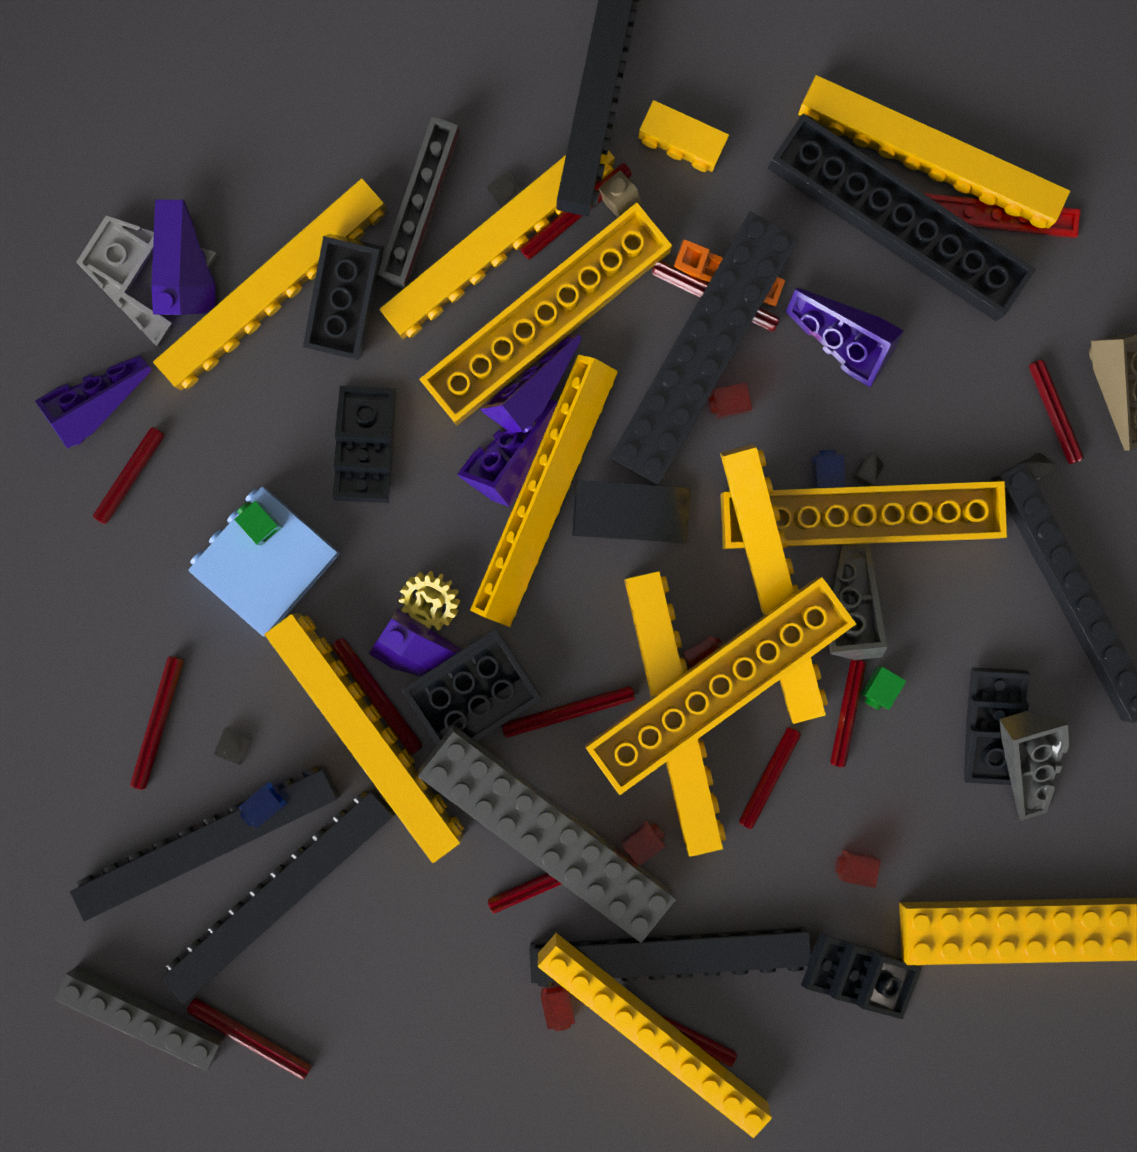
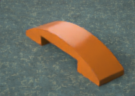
M684 239L674 267L709 283L723 257L709 252L710 249ZM776 278L763 304L774 307L777 305L785 283L784 279Z

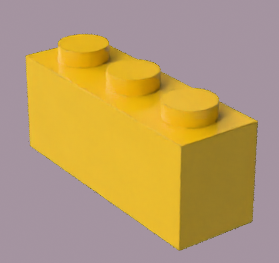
M653 100L639 130L638 138L649 148L656 149L658 147L667 151V155L675 160L681 161L685 159L691 162L692 166L699 171L707 172L708 170L713 172L726 145L729 134Z

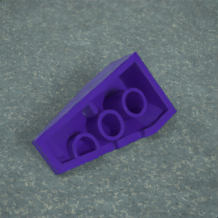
M155 200L151 286L153 315L209 313L217 306L216 283L213 275L211 276L205 261L206 256L199 245L196 229L185 200Z
M798 287L795 289L786 313L808 335H813L824 346L822 349L828 355L831 353L842 364L840 368L846 374L869 387L873 385L888 362L904 330L881 317Z
M580 335L566 337L540 358V366L535 365L519 375L520 382L511 385L509 388L507 386L482 406L480 410L511 433H526L531 430L537 423L535 420L543 413L582 340Z
M139 355L109 367L104 375L93 377L90 374L83 377V383L70 387L68 383L59 386L38 398L35 402L68 449L73 445L82 443L85 438L92 435L152 370Z
M549 400L543 413L535 420L537 422L536 425L526 433H511L508 430L501 432L498 430L493 435L495 440L483 450L479 447L474 451L457 475L490 500L511 507L521 491L558 402Z
M397 609L369 654L392 669L422 677L462 651V649Z

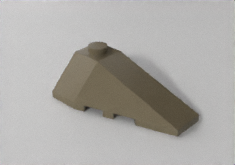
M1137 332L1092 340L1089 356L1093 363L1094 373L1124 450H1132L1137 448Z

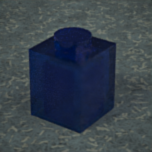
M821 450L819 455L812 458L813 489L845 487L844 454L836 455V450Z
M269 782L238 808L242 811L240 816L249 826L253 825L257 829L288 803Z

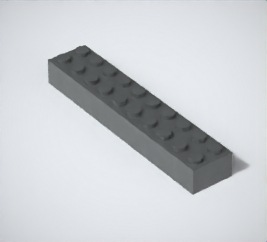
M455 725L451 726L418 768L419 778L640 943L643 942L675 902L676 898L671 888Z

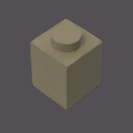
M621 171L599 187L604 204L617 218L635 203H638L640 206L642 205L638 189Z

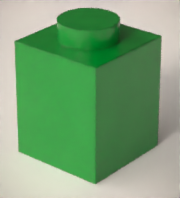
M251 501L246 502L238 509L239 515L234 519L253 542L260 546L283 528L264 505L258 501L253 503Z
M876 666L860 694L867 698L865 703L879 711L881 707L890 710L906 680L882 666Z

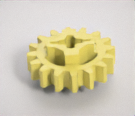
M429 571L426 577H424L422 572H418L415 578L411 576L400 591L403 595L399 598V602L405 604L401 611L404 613L408 612L410 617L429 629L434 625L437 630H441L443 625L448 626L453 620L452 618H455L458 613L456 608L459 606L460 600L454 598L458 594V589L451 590L452 581L443 582V574L435 578L432 571ZM417 589L416 598L413 599L414 590ZM446 603V610L442 613L443 604Z

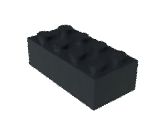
M330 233L323 236L304 337V348L358 360L363 356L378 281L377 274L381 265L384 246Z

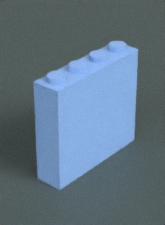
M261 487L259 490L257 488L252 490L245 500L247 502L251 501V503L254 501L261 502L283 528L262 546L256 545L234 520L239 515L238 509H236L227 519L229 524L223 531L218 530L210 538L209 543L211 545L204 552L201 550L192 558L190 562L192 566L188 571L265 637L264 634L288 615L341 553L271 491Z

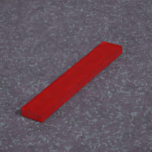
M923 193L974 228L1071 238L1078 237L1081 209L1063 207L1057 221L1047 229L1035 227L1030 223V220L1021 216H1011L1003 208L995 204H985L980 199Z

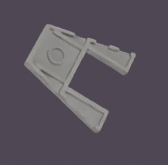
M105 216L76 262L117 306L126 313L137 327L159 347L173 326V323L160 315H153V310L127 295L130 287L153 253L154 232ZM201 248L206 256L205 261L209 269L218 254Z

